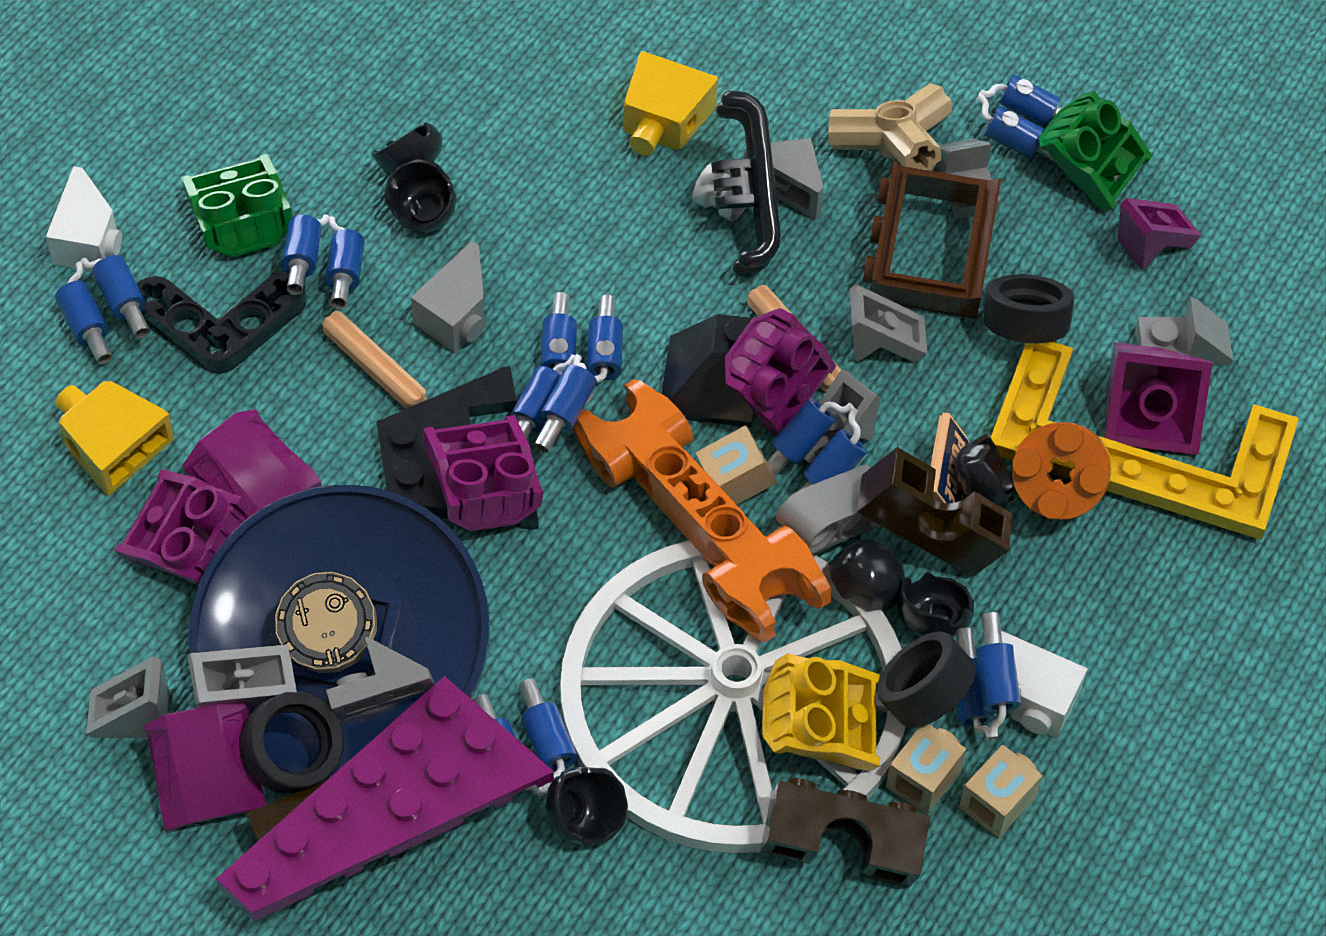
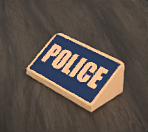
M944 412L939 417L931 460V467L936 469L933 500L942 503H956L962 501L963 493L960 491L955 479V460L961 448L970 441L951 414Z

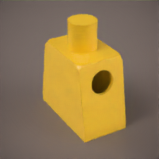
M641 51L624 102L623 129L632 135L629 140L630 147L636 153L644 156L651 155L657 144L674 150L682 149L717 106L718 77Z
M112 381L102 382L88 395L75 385H70L63 389L56 399V407L64 413L58 423L67 450L108 496L174 440L171 421L167 411Z

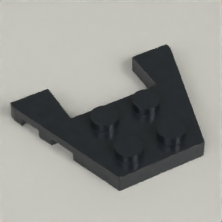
M510 366L502 367L377 421L387 491L411 499L437 517L448 519L445 498L437 474L425 449L423 429L433 427L436 430L471 425L470 417L512 412L517 400ZM537 510L519 522L520 529H539Z

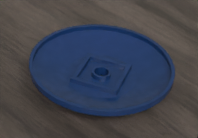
M330 485L307 489L281 498L256 512L230 534L211 559L200 580L190 616V653L281 645L276 635L275 614L282 596L296 581L313 573L335 572L351 577L367 591L377 616V632L374 641L428 668L435 684L445 676L470 699H472L481 680L489 648L490 617L484 585L477 567L460 539L440 518L411 499L394 492L360 485ZM369 650L365 651L366 654L356 664L340 672L317 673L300 666L291 659L297 692H306L316 696L331 708L326 690L337 687L339 679L355 673H366L367 677L375 675ZM425 693L340 719L339 722L343 729L344 749L338 766L326 780ZM254 709L249 710V715L252 713ZM282 713L275 716L266 726L264 748L269 759L279 769L286 772H301L308 769L317 759L319 738L313 725L304 716L297 713Z

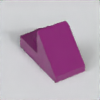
M1126 198L1120 204L1118 240L1141 269H1145L1164 247L1191 248L1202 236L1177 204Z

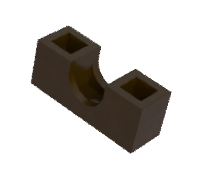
M896 447L862 474L857 506L858 513L967 575L974 577L1009 551L1013 513L976 492L956 503H942L933 500L936 469L899 447Z
M790 778L787 782L779 781L771 793L760 853L810 864L819 852L822 834L832 830H841L851 834L862 848L863 861L860 876L910 888L921 874L931 816L917 813V808L907 803L888 802L887 806L868 802L867 796L860 792L839 790L837 794L817 790V784L812 781Z

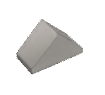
M811 138L771 143L777 199L816 220L821 212L823 184ZM747 149L744 150L743 159H748Z
M288 645L199 652L188 655L196 706L202 707L216 703H245L248 710L282 693L297 692Z
M152 656L93 688L90 693L86 735L93 738H147L144 725L168 714L170 692L162 660Z

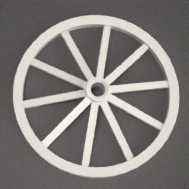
M690 541L670 545L650 553L620 571L596 593L577 620L568 640L562 663L560 682L561 712L564 725L578 756L577 762L580 767L606 768L612 771L625 788L628 801L626 818L651 833L687 847L712 852H760L771 793L773 791L752 706L755 704L763 711V689L769 677V671L772 670L775 660L787 653L805 657L865 631L876 649L884 670L886 665L902 648L882 610L877 608L868 611L866 609L868 602L862 597L844 599L831 580L829 563L812 554L831 587V596L839 601L854 617L759 656L757 652L762 641L750 634L747 635L743 645L734 644L726 616L712 602L703 585L702 574L710 570V563ZM693 567L719 651H713L639 604L630 596L660 577ZM787 594L771 597L766 602L771 609L774 619ZM616 609L705 667H584L593 640L602 625ZM735 674L744 677L746 680L734 682L726 677ZM581 685H703L603 749L598 750L585 720L581 701ZM877 692L876 711L887 712L886 724L876 747V756L880 757V767L874 770H862L858 774L849 766L837 762L817 760L846 786L843 790L860 792L867 796V801L887 777L890 764L898 755L906 727L879 700ZM711 701L715 702L669 811L641 796L626 784L609 766ZM729 712L737 713L763 824L719 825L685 817Z

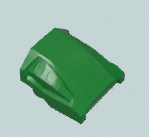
M1095 91L1081 94L1059 110L1038 137L1042 150L1048 151L1068 178L1083 190L1092 202L1103 211L1114 209L1117 205L1115 202L1116 198L1140 166L1150 161L1153 157L1132 123L1120 115L1119 109L1112 101L1102 100Z
M268 154L261 155L258 159L190 177V175L181 177L186 197L196 216L207 248L235 257L275 246L287 233L288 223L293 218V214L278 173Z

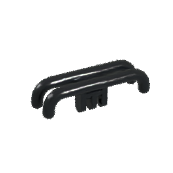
M733 90L723 93L721 102L716 106V113L720 118L735 119L742 124L745 131L748 159L714 161L711 163L713 174L730 173V178L713 180L714 191H732V195L715 198L717 209L753 207L757 248L742 251L733 264L735 274L738 276H748L759 273L768 266L780 247L781 232L769 124L765 108L756 97L749 93Z

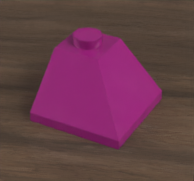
M1114 342L1107 385L1104 438L1132 447L1199 455L1213 365L1212 361L1158 347Z

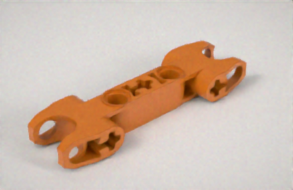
M633 379L623 385L626 390L625 401L631 412L628 418L617 422L603 421L589 410L582 409L572 431L585 452L594 472L611 488L633 477L662 512L704 558L714 566V568L702 574L703 585L712 602L729 621L744 629L754 638L767 642L776 636L774 631L776 620L766 603L771 597L780 594L795 595L811 607L818 609L831 603V587L813 558L808 545L786 525L764 536L735 502L683 449V447L693 442V433L685 416L668 397L657 392L644 382Z

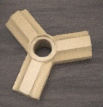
M929 83L905 101H888L879 105L877 109H831L828 130L829 145H831L832 150H879L882 156L897 159L902 166L932 171L936 163L941 161V148L927 131L952 113V100L944 93L941 86Z

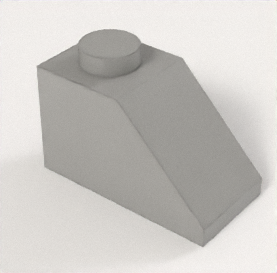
M471 241L411 297L413 325L453 353H456L467 341H474L481 334L485 326L479 245L474 241Z

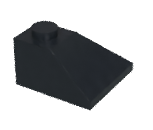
M717 314L670 335L662 395L668 397L687 420L752 427L754 410L736 391L726 385L725 356L753 318Z

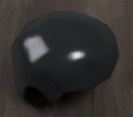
M425 122L398 140L387 142V147L379 151H372L371 155L390 176L400 164L413 159L435 162L441 151L442 137L435 126Z
M413 159L400 164L388 177L385 190L386 204L393 216L407 230H413L416 233H430L443 227L455 212L457 193L451 179L437 163Z
M986 433L962 447L955 460V479L960 491L966 497L976 492L1001 507L1013 501L1014 496L1007 498V495L1014 491L1013 482L990 435Z
M871 539L856 541L836 554L829 563L831 580L844 599L862 597L868 602L866 606L868 611L877 608L889 609L898 603L902 582L905 579L904 568L898 557L882 543Z
M926 572L914 583L908 577L903 580L899 596V613L905 627L919 638L926 634L940 631L954 637L956 636V630L968 628L971 624L974 614V601L967 587L956 580L937 577L931 572Z
M578 767L562 771L560 776L554 778L548 787L545 810L550 828L563 840L572 844L590 845L608 842L625 825L628 801L623 784L612 771L606 768Z

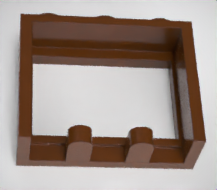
M894 161L891 178L882 177L877 204L885 205L884 216H874L870 243L878 244L876 257L867 255L863 282L871 284L870 291L904 307L977 319L1001 179L983 180L899 166L898 162ZM904 194L976 206L962 285L890 273Z

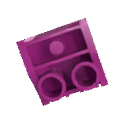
M781 308L751 319L725 356L726 385L736 391L748 403L764 426L774 436L779 434L806 400L813 397L829 373L832 374L836 368L824 345L798 321L795 315Z
M256 409L236 412L198 441L183 464L184 475L195 477L221 490L241 496L251 505V516L281 498L307 489L322 487L320 478L312 468L276 436L262 420Z
M515 415L506 416V420L436 430L433 427L423 429L425 449L437 474L447 505L449 521L469 531L508 526L519 523L542 506L543 490L536 474L531 448Z
M161 469L157 476L159 481L123 543H118L114 551L120 557L133 563L174 574L199 586L208 564L219 547L233 531L251 517V505L241 496L221 490L200 479Z
M216 703L165 714L144 725L154 766L161 815L167 833L178 831L177 828L189 824L250 812L267 805L265 788L247 772L240 756L239 736L244 722L249 716V710L245 703Z

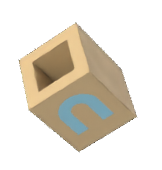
M746 425L695 452L705 472L736 505L777 483L758 444Z
M930 724L919 727L890 764L886 788L928 815L961 772L967 748L963 747L959 740L945 729H936Z
M1002 744L964 785L959 808L999 839L1035 800L1043 775L1037 771L1036 766L1029 758L1020 753H1013Z

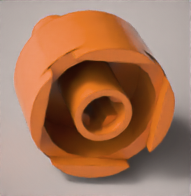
M1056 422L1041 426L1025 437L1015 453L1012 465L1014 486L1022 501L1034 512L1050 519L1075 518L1091 510L1106 493L1111 479L1109 452L1103 441L1093 431L1079 424ZM1058 457L1062 462L1069 460L1073 462L1075 468L1069 473L1072 479L1071 482L1066 483L1062 478L1054 480L1051 477L1050 472L1055 468L1053 459Z

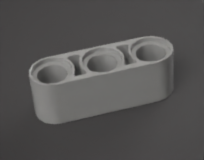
M867 464L795 492L778 509L776 520L782 526L790 527L808 545L811 554L880 526L857 512L861 477L871 467Z

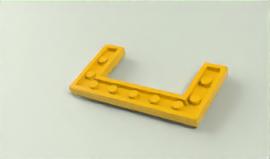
M1056 342L1025 344L991 435V439L1002 458L1013 461L1015 453L1025 437L1041 426L1056 423L1050 421L1049 418L1072 356V347ZM1253 404L1230 477L1098 436L1105 444L1111 459V479L1107 491L1262 540L1299 418ZM1058 457L1053 459L1055 468L1050 473L1071 479L1069 473L1075 468L1071 460L1062 462Z

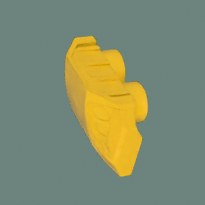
M789 653L775 660L763 689V738L773 752L778 754L790 752L817 760L837 762L862 770H874L880 767V757L876 756V685L878 684L880 674L841 660H824L819 657L805 658Z

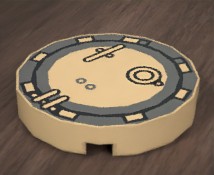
M335 572L313 573L296 581L282 596L275 614L276 635L281 645H288L290 657L294 662L317 673L340 672L356 664L366 654L365 651L368 649L365 637L374 640L377 632L376 610L367 591L351 577Z

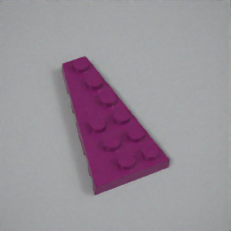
M444 676L216 878L218 888L253 921H256L312 895L314 888L343 875L346 879L363 871V865L387 854L389 858L463 824L464 818L491 805L497 808L512 801L513 795L534 785L539 788L554 780V771Z

